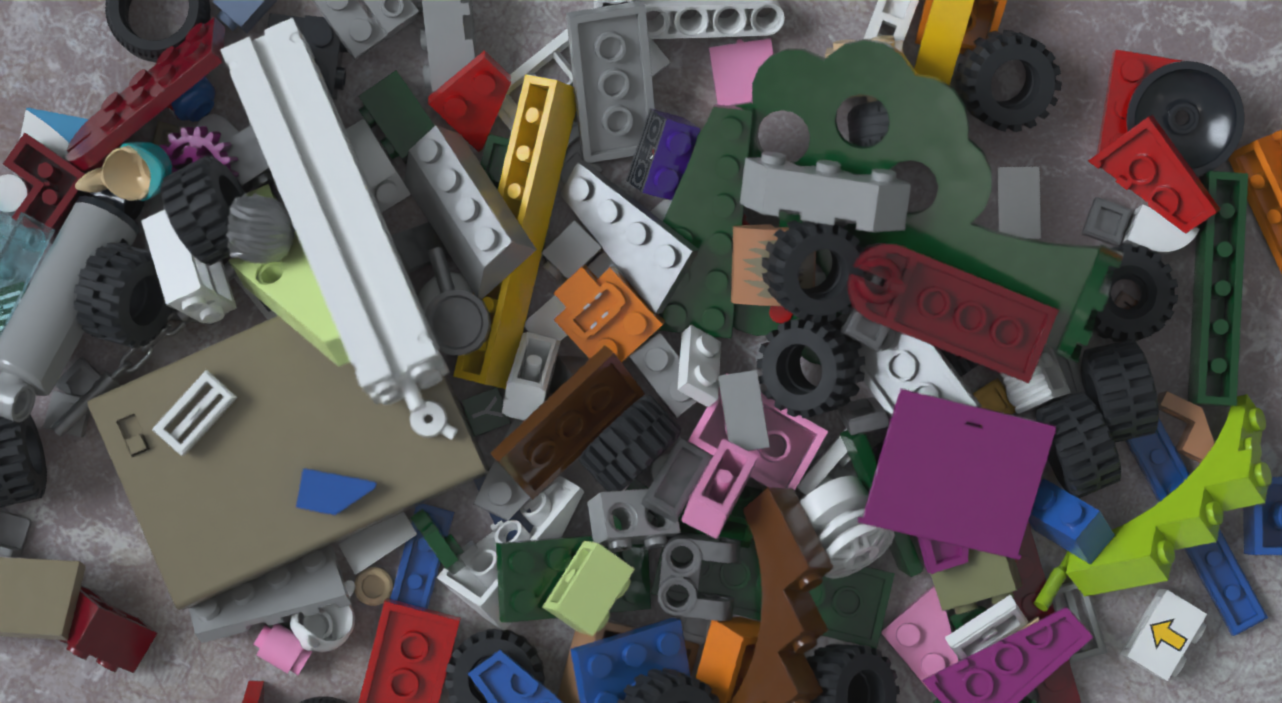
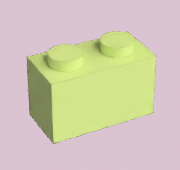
M584 541L543 605V608L577 632L594 636L595 632L600 631L608 622L610 612L608 611L615 600L623 596L631 583L629 578L634 568L599 543Z

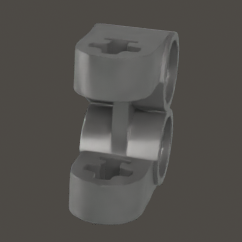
M680 532L678 535L668 539L662 554L658 602L661 608L666 613L674 616L717 621L731 620L734 606L733 598L725 595L698 592L701 560L737 563L739 562L741 542L732 538L718 536L716 539L710 535ZM678 546H685L692 551L693 558L687 563H679L674 560L671 552ZM677 584L682 585L688 590L689 596L683 601L672 600L667 593L669 587Z

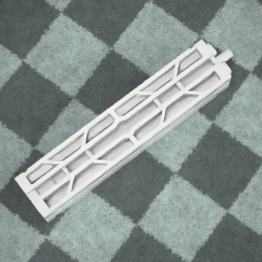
M290 18L265 29V35L252 41L250 37H247L220 49L225 63L230 68V75L351 364L356 368V376L361 388L370 395V398L376 405L379 403H383V405L393 404L405 397L410 411L417 412L426 407L417 383L421 389L434 386L442 380L441 376L449 373V370L439 352V346L319 66L315 63V57L310 45L301 33L295 20Z

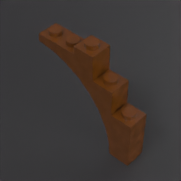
M768 487L743 509L754 537L760 563L762 610L760 631L752 662L741 687L730 703H811L823 691L804 653L817 645L816 640L827 632L828 628L809 591L818 587L823 582L822 577L834 567L793 488Z

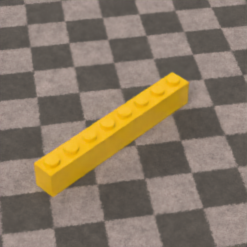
M525 75L498 192L533 243L536 251L481 299L486 304L491 316V329L488 339L480 349L473 353L458 356L453 377L506 389L524 331L576 113L574 87L561 81Z

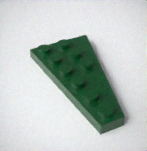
M714 104L663 222L698 248L699 252L664 311L659 314L665 323L658 331L682 333L690 325H693L713 337L730 339L732 337L735 303L731 302L733 226L743 225L744 205L740 204L745 158H749L754 108Z

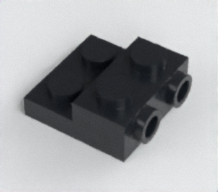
M269 13L267 29L290 18L295 20L301 33L310 45L315 57V63L319 66L332 99L337 100L338 90H344L347 71L345 67H341L343 52L349 53V51L326 19L305 15L304 18Z

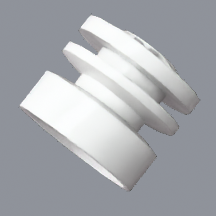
M855 476L839 477L826 482L800 501L834 567L825 575L827 578L846 577L870 565L888 549L895 536L892 530L858 523V518L863 517L869 493L861 480Z

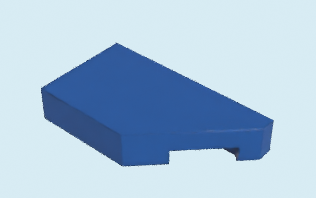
M303 468L296 508L337 515L375 489L377 482Z

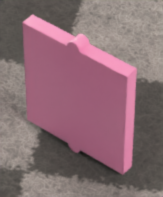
M771 38L749 42L738 39L735 44L709 47L717 104L729 106L731 104L752 101V82L757 70L773 54Z

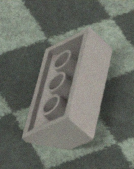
M435 125L409 150L404 183L474 294L483 299L535 252L536 248L461 134Z

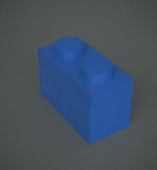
M1044 478L1040 481L1028 522L1034 531L1091 564L1113 539L1115 534L1098 509Z

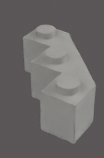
M762 152V157L745 158L740 204L761 214L779 216L780 212L801 215V220L828 225H834L835 222L857 223L856 229L871 232L905 229L911 184L896 178V172L873 169L872 175H854L840 169V163L829 160H819L816 166H798L786 161V155L778 152Z

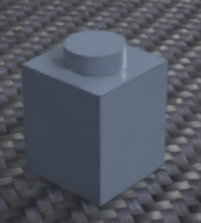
M213 0V3L220 10L216 17L228 28L234 31L239 27L248 34L277 0Z

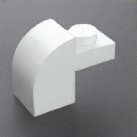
M365 119L347 128L346 132L381 213L410 196L409 190Z
M1141 205L1135 209L1120 244H1132L1133 247L1141 245L1147 247L1148 252H1157L1162 256L1188 245L1195 238L1199 229L1195 227L1185 234L1152 208Z

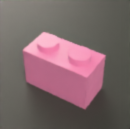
M723 439L689 499L682 522L717 539L751 476L758 456Z

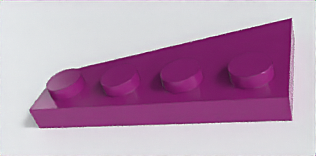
M1066 606L922 681L941 703H1019L1090 641L1093 635Z

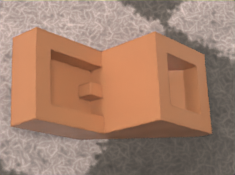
M1168 391L1159 393L1157 396L1159 410L1187 423L1176 446L1177 452L1201 463L1215 444L1203 409Z

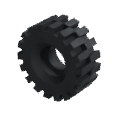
M1124 244L1119 247L1114 246L1112 249L1124 254L1119 269L1109 265L1108 269L1114 271L1109 296L1102 312L1097 311L1094 329L1099 332L1098 335L1102 338H1110L1114 342L1129 339L1138 341L1160 331L1165 326L1164 323L1173 316L1175 312L1172 310L1173 305L1178 302V295H1175V288L1178 287L1177 279H1172L1170 272L1173 270L1169 263L1165 265L1161 261L1163 257L1157 252H1148V248L1141 245L1138 247H1133L1132 244ZM1121 279L1132 280L1140 288V300L1131 309L1120 308L1112 300V287Z

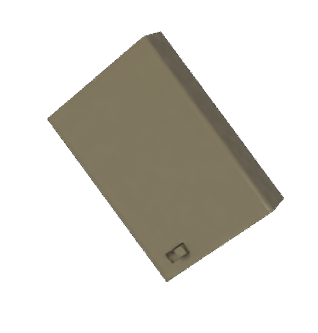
M279 316L87 401L90 412L177 610L192 608L489 473L488 464L448 374L441 376L442 380L429 388L421 389L418 383L417 386L424 401H436L444 407L447 413V423L458 428V431L452 440L443 434L432 438L419 436L411 427V411L405 397L393 404L383 405V403H379L376 405L370 398V395L361 388L356 376V368L351 364V361L338 367ZM207 370L238 398L187 454L181 456L152 429ZM209 383L168 426L166 431L169 434L177 428L213 388ZM219 394L177 441L182 444L224 397ZM430 414L426 415L424 418L425 423H431L433 416ZM303 468L377 482L375 489L337 515L296 508Z

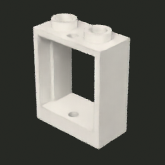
M165 210L142 220L167 305L203 324L220 321L226 313L237 308L222 260L213 265H207L194 257L176 235Z

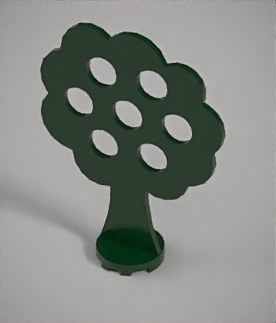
M861 39L845 43L826 59L807 49L787 48L772 54L758 68L752 82V101L729 105L754 108L749 158L762 157V152H764L758 137L759 127L763 119L772 112L783 110L798 115L808 126L810 134L809 148L802 157L795 161H790L798 166H816L819 160H829L840 163V169L854 175H872L873 169L890 170L893 166L903 161L912 160L923 163L936 176L938 184L937 197L924 210L907 211L904 230L871 232L856 229L857 223H847L841 227L854 235L860 241L858 245L863 248L875 243L902 246L1058 309V314L1046 344L1055 351L1056 355L1076 363L1079 362L1082 346L1077 343L1087 346L1093 333L1097 311L1102 312L1109 296L1114 272L1108 269L1109 265L1119 269L1124 253L1102 244L1100 246L1043 242L995 231L974 223L973 221L984 211L992 192V168L984 151L969 138V120L966 106L953 87L937 77L917 74L902 52L886 42L871 39ZM859 94L873 96L879 100L886 108L890 121L885 137L875 145L866 147L853 145L847 141L840 133L836 121L838 109L842 102L850 96ZM703 129L701 130V132H700L699 135L697 136L696 145H697V143H698V140H699V138H700V136H701V133H702ZM780 212L779 227H788L787 223L792 220L802 223L801 215ZM822 249L816 251V264L823 270L826 278L832 268V257L829 250ZM735 304L733 327L736 330L755 336L768 335L772 330H777V326L780 324L771 319L769 315L771 306ZM839 311L836 312V318L839 317L842 313H840ZM792 314V317H791V319H790L789 321L795 320V319H800V318H798V317H796L794 314ZM805 346L801 357L810 363L821 365L818 355L810 347Z

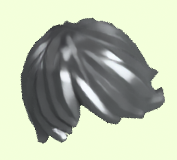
M245 193L242 197L235 198L230 207V215L228 216L229 232H227V237L229 241L227 247L230 249V256L261 264L280 261L290 251L293 239L295 238V228L286 207L271 197L260 196L257 193L252 196H248Z

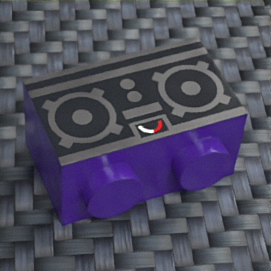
M650 108L626 181L642 193L672 200L690 161L701 128L684 117Z

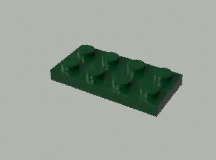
M592 535L496 543L500 622L510 623L557 618L544 609L543 605L584 541L593 542ZM633 544L629 550L612 552L633 567L634 571L629 578L631 580L629 588L623 596L615 600L608 612L651 609L648 549H645L644 544Z

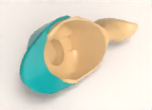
M149 142L126 143L121 145L120 148L113 150L106 157L103 167L92 170L82 176L75 184V188L84 192H101L109 189L121 199L145 201L162 192L161 183L166 176L172 174V163L168 154L156 144Z

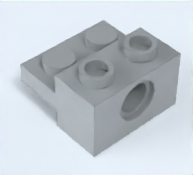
M312 0L354 60L417 20L419 13L411 0H361L372 15L371 18L367 16L357 0Z

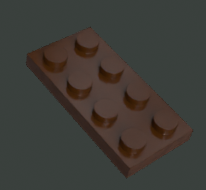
M605 345L569 380L562 384L537 410L532 412L490 454L520 488L534 500L607 427L632 404L643 397L645 392L618 357Z

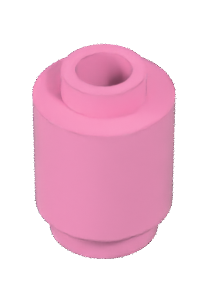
M279 623L274 624L272 628L265 624L253 644L260 648L256 656L287 674L291 671L299 675L313 652L303 649L294 633Z

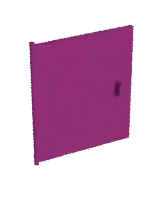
M900 388L863 517L858 518V523L1020 560L1021 554H1018L1056 426Z

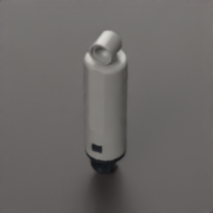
M109 189L101 192H91V197H78L0 336L1 417L17 423L24 421L33 409L36 395L48 396L53 390L85 332L82 329V324H79L76 319L78 310H74V301L76 299L74 291L75 285L79 283L80 277L78 275L81 268L84 269L86 267V260L90 255L95 256L96 249L101 246L106 247L108 243L112 242L132 246L140 231L138 224L134 220L141 213L144 201L121 199Z

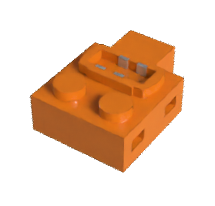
M584 265L554 292L555 296L567 307L554 321L589 359L606 345L622 363L665 323L659 314L652 312L629 281L614 265L607 269L599 278Z

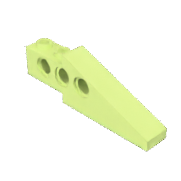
M269 184L246 193L248 196L257 193L260 196L271 197L277 200ZM296 230L290 251L278 262L261 264L244 261L237 257L229 260L243 286L338 367L350 362Z

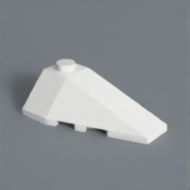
M559 475L534 500L529 498L520 508L523 516L534 525L531 533L517 520H509L505 523L501 520L496 525L493 523L490 526L493 531L481 541L475 544L471 540L462 547L465 552L460 555V558L466 565L454 575L444 568L436 578L478 614L505 631L512 622H500L496 543L506 542L507 534L513 530L518 532L509 542L561 538L584 491L581 487ZM530 508L532 513H527L526 510Z

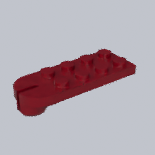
M215 17L205 25L202 23L195 25L188 32L183 43L176 48L174 46L167 48L159 56L157 64L148 71L142 69L135 74L129 82V87L120 94L114 92L109 95L102 103L101 109L83 124L67 147L66 160L86 174L103 167L106 157L113 150L120 148L125 140L223 62V55L220 49L224 48L225 27Z
M879 244L867 249L858 257L853 267L886 279L882 287L864 278L850 274L848 279L849 299L854 309L861 316L1025 383H1030L1058 314V309L902 246Z

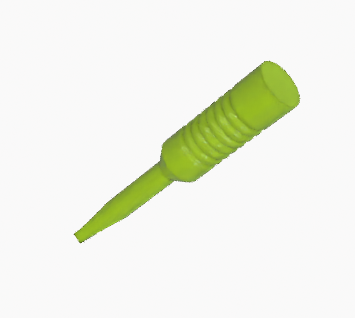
M1069 551L1066 553L1060 566L1053 568L1034 602V605L1042 611L1049 609L1067 577L1066 569L1070 556Z

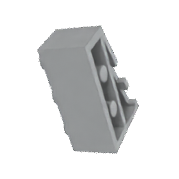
M417 0V8L419 13H423L425 25L424 28L419 29L422 51H428L429 65L423 66L425 88H432V93L477 57L472 0Z

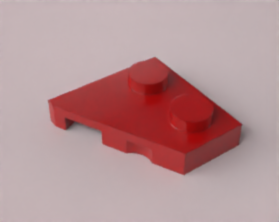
M484 50L428 96V105L479 152L485 145L510 87L511 75Z

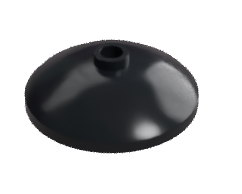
M1179 61L1157 68L1139 83L1128 104L1126 127L1128 132L1144 119L1153 115L1196 176H1199L1219 167L1235 151L1243 133L1245 114L1240 94L1226 75L1204 63ZM1184 110L1188 113V120L1185 124L1179 125L1175 121V115L1177 112Z

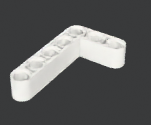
M594 0V8L642 1L646 6V13L658 11L659 15L655 19L647 20L649 39L768 36L778 32L785 21L784 12L778 0ZM763 8H773L769 15L765 17L757 16L758 12ZM725 9H735V12L730 17H719L720 13ZM687 10L697 11L696 15L691 19L680 18Z

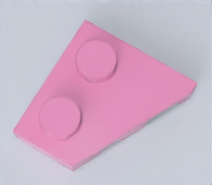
M934 585L881 630V635L929 692L931 690L922 680L958 662L957 655L945 639L946 636L951 634L946 610L942 611Z

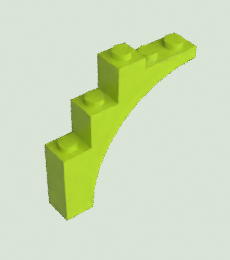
M1248 394L1237 396V406L1230 407L1227 420L1215 444L1200 465L1178 488L1143 514L1126 524L1112 529L1115 536L1091 564L1070 553L1066 573L1084 597L1169 581L1171 564L1175 560L1174 550L1217 542L1219 526L1223 522V511L1266 503L1268 486L1272 482L1269 466L1260 459L1262 455L1261 437L1262 431L1266 428V419L1263 411L1255 406Z

